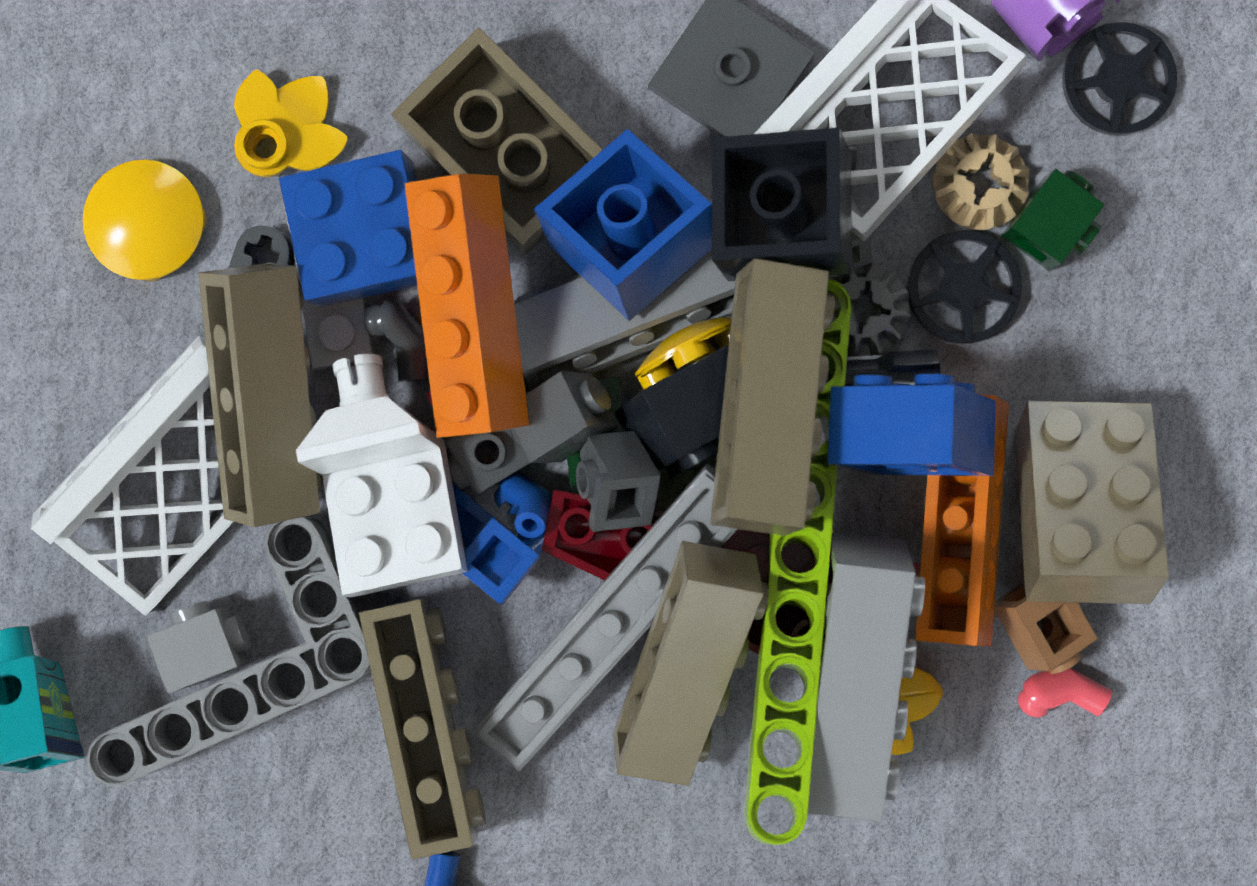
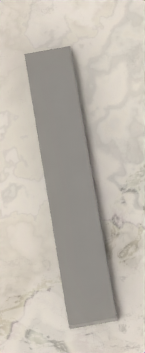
M708 463L474 729L473 734L518 772L652 625L681 542L687 541L721 548L737 530L710 525L716 470Z

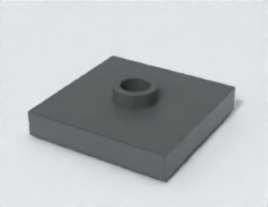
M705 0L649 82L648 89L719 137L754 134L783 103L813 59L815 51L738 0Z

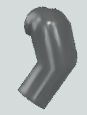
M384 300L382 305L372 304L368 306L364 313V325L367 332L375 336L386 335L396 346L398 382L427 381L428 365L423 326L400 302Z

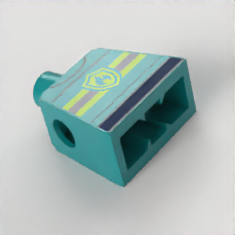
M17 626L0 630V770L27 774L83 759V749L63 670L59 662L34 655L28 626Z

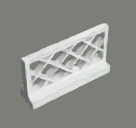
M877 0L754 134L825 129L828 125L829 128H837L836 117L846 106L872 104L873 129L842 132L847 146L875 143L877 169L851 171V185L878 182L879 200L862 218L852 211V232L865 241L1026 64V55L949 0ZM933 12L952 26L954 41L917 45L916 30ZM960 32L970 39L961 40ZM910 37V46H902ZM988 51L1003 62L991 76L967 79L964 77L962 54ZM955 55L957 80L921 84L918 59ZM912 60L913 85L877 89L876 73L885 63ZM870 81V89L861 90ZM976 92L967 102L966 93ZM959 94L960 111L951 120L924 123L922 98ZM915 99L917 124L880 128L878 103ZM936 136L926 147V137ZM919 138L920 155L911 165L884 168L882 142ZM895 181L886 191L885 182Z
M200 336L190 344L32 514L31 529L50 545L52 542H55L145 616L150 613L233 523V521L224 519L222 511L210 524L209 510H223L222 499L209 500L207 468H219L218 458H206L205 426H213L214 419L213 416H204L203 393L210 387L206 344L205 340ZM196 402L197 417H182ZM197 426L199 459L162 461L161 438L171 428ZM154 447L155 461L140 462ZM200 469L201 501L164 502L163 471ZM156 472L157 504L120 506L119 484L129 473ZM112 492L113 507H98ZM202 511L203 532L193 543L167 545L165 513ZM158 514L160 545L123 548L121 516ZM114 517L116 548L88 550L72 537V534L86 519ZM182 554L168 569V555ZM161 556L162 577L145 595L125 580L123 559ZM117 559V572L102 560Z

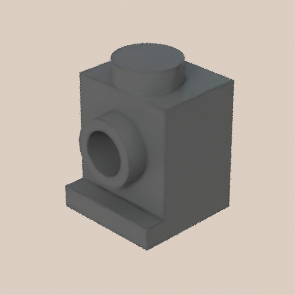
M514 428L488 433L460 435L446 441L452 452L447 457L450 474L461 491L472 485L476 494L482 495L499 485L502 480L534 464L530 463ZM484 441H493L499 448V456L492 464H482L477 458V448Z
M635 431L588 435L587 442L580 451L581 461L578 462L576 467V484L580 496L583 499H588L591 505L589 526L592 532L651 525L661 475Z

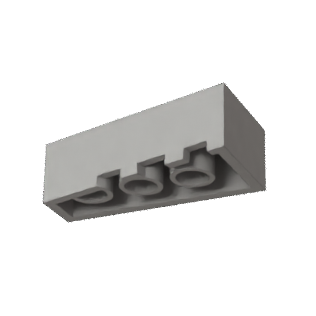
M832 531L830 555L833 567L832 583H827L823 634L826 637L825 645L822 644L808 814L882 822L885 800L895 801L898 793L900 766L899 762L890 761L893 739L904 740L906 733L908 702L899 700L901 677L912 679L914 673L916 640L907 639L910 615L920 616L922 613L925 579L924 577L915 576L916 572L905 539Z

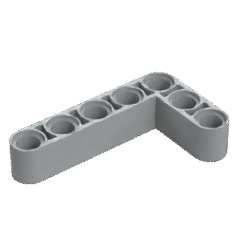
M305 516L273 523L267 531L265 538L267 556L305 643L102 733L94 739L88 748L87 754L88 769L97 781L114 787L130 783L349 685L371 671L359 612H362V609L356 597L348 598L342 595L334 546L321 522L313 517ZM295 525L305 528L312 540L310 552L301 560L290 557L285 551L283 544L285 534ZM318 581L326 582L336 592V606L327 616L314 612L308 603V592L312 585ZM349 638L360 647L362 658L356 670H343L333 661L332 650L338 639ZM282 664H294L303 672L305 685L300 695H288L278 686L277 672ZM228 688L237 689L247 699L248 712L241 721L232 720L222 710V696ZM171 714L181 715L190 724L192 732L187 745H178L167 736L166 722ZM115 739L125 741L133 749L135 758L130 770L120 769L111 760L110 749Z

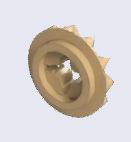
M971 133L954 142L937 161L932 180L934 196L943 213L956 224L973 230L997 228L1010 221L1022 208L1029 195L1028 177L1030 169L1025 165L1020 156L1018 147L1008 144L1000 139L997 134L975 135ZM990 159L988 166L991 168L990 178L998 181V185L1006 188H989L978 200L977 205H975V184L966 180V176L957 173L964 175L967 172L976 173L986 160Z

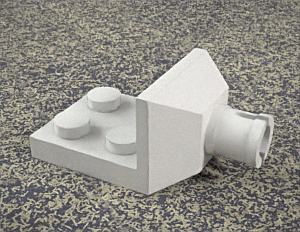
M354 355L356 366H350V361L347 357L337 360L333 363L334 376L337 378L341 402L339 407L328 409L323 413L296 449L298 463L314 470L323 477L342 595L352 598L468 572L445 441L442 438H437L436 433L389 398L386 394L382 372L384 367L380 355Z

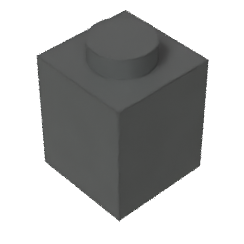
M561 371L526 394L529 426L517 427L514 430L530 463L563 462L579 452L587 442L588 435L606 434L618 426L609 410L611 408L610 396L602 383L594 378L592 373Z

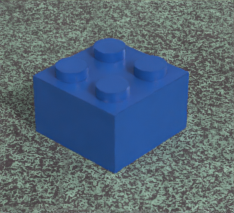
M626 129L534 208L548 245L628 321L633 319L712 249V203L629 129Z
M401 149L279 177L305 301L319 307L417 286L405 183L418 180L414 162Z
M915 375L914 385L893 383V378L889 376H854V386L831 387L828 464L872 475L994 476L996 401L975 393L974 384L954 382V376Z

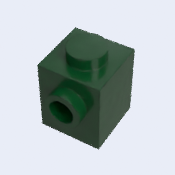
M1055 168L1041 180L1001 236L1050 271L1062 264L1071 250L1080 255L1089 246L1102 227L1094 219L1105 204L1093 196L1096 189L1085 178L1068 170L1063 174Z

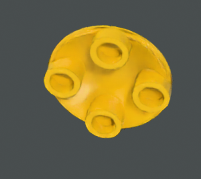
M133 160L117 165L107 171L92 187L83 210L84 235L90 250L98 261L110 271L120 276L150 282L160 280L162 277L173 273L191 258L199 245L207 222V215L202 206L201 199L189 179L170 165L154 160Z
M732 316L698 321L664 339L645 358L635 372L643 390L674 374L673 366L676 365L679 370L716 352L713 345L717 344L720 349L729 345Z

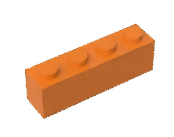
M454 174L405 183L437 438L488 433L529 426L499 175Z

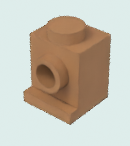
M1025 581L995 601L994 617L1000 619L1029 670L1048 671L1050 674L1063 672L1077 664L1082 658L1080 651L1098 639L1078 603L1026 602ZM1038 621H1041L1042 630H1040L1037 624Z

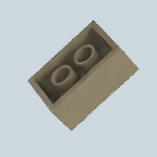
M480 27L391 113L398 128L446 176L454 174L499 175L506 236L525 255L545 237L534 208L602 151Z
M1028 401L1015 430L1026 602L1151 604L1169 578L1152 403Z

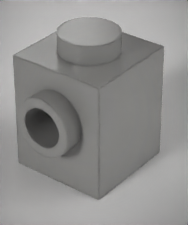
M206 601L172 613L171 617L175 625L145 636L167 694L247 664L248 660L244 651L251 648L247 630L239 615L231 617L227 607L209 611Z

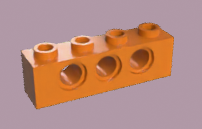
M980 394L996 401L994 476H927L920 577L925 579L922 613L920 616H917L916 641L992 646L1009 403L996 395Z

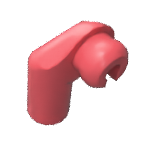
M1073 668L1057 674L1040 671L1032 674L1025 680L1023 690L1018 695V704L1025 714L1036 718L1045 716L1048 713V709H1053L1070 701L1099 716L1107 707L1112 697V690Z

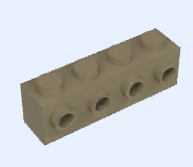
M753 259L736 274L710 525L786 536L803 529L805 521H809L813 515L816 503V486L814 482H809L811 457H815L818 453L822 440V421L819 418H815L817 394L823 391L828 376V358L826 355H821L823 331L828 330L834 313V295L827 292L829 271Z
M257 264L198 272L224 519L255 528L320 513L318 493L322 487L321 474L298 463L296 449L316 424L315 411L309 402L307 372L310 367V354L303 339L301 310L304 305V295L301 283L297 277V267Z
M687 541L681 542L613 731L618 775L689 786L697 763H704L707 760L712 740V724L716 716L722 717L726 712L730 696V678L734 668L741 669L744 666L748 654V632L753 619H762L767 606L768 585L760 579L756 554Z
M422 597L359 612L411 860L472 847L478 837L477 827L486 825V817L479 788L469 790L464 766L473 764L472 750L466 728L457 730L455 728L451 705L460 704V696L453 668L443 669L438 645L447 643V635L440 607L430 609L428 597Z

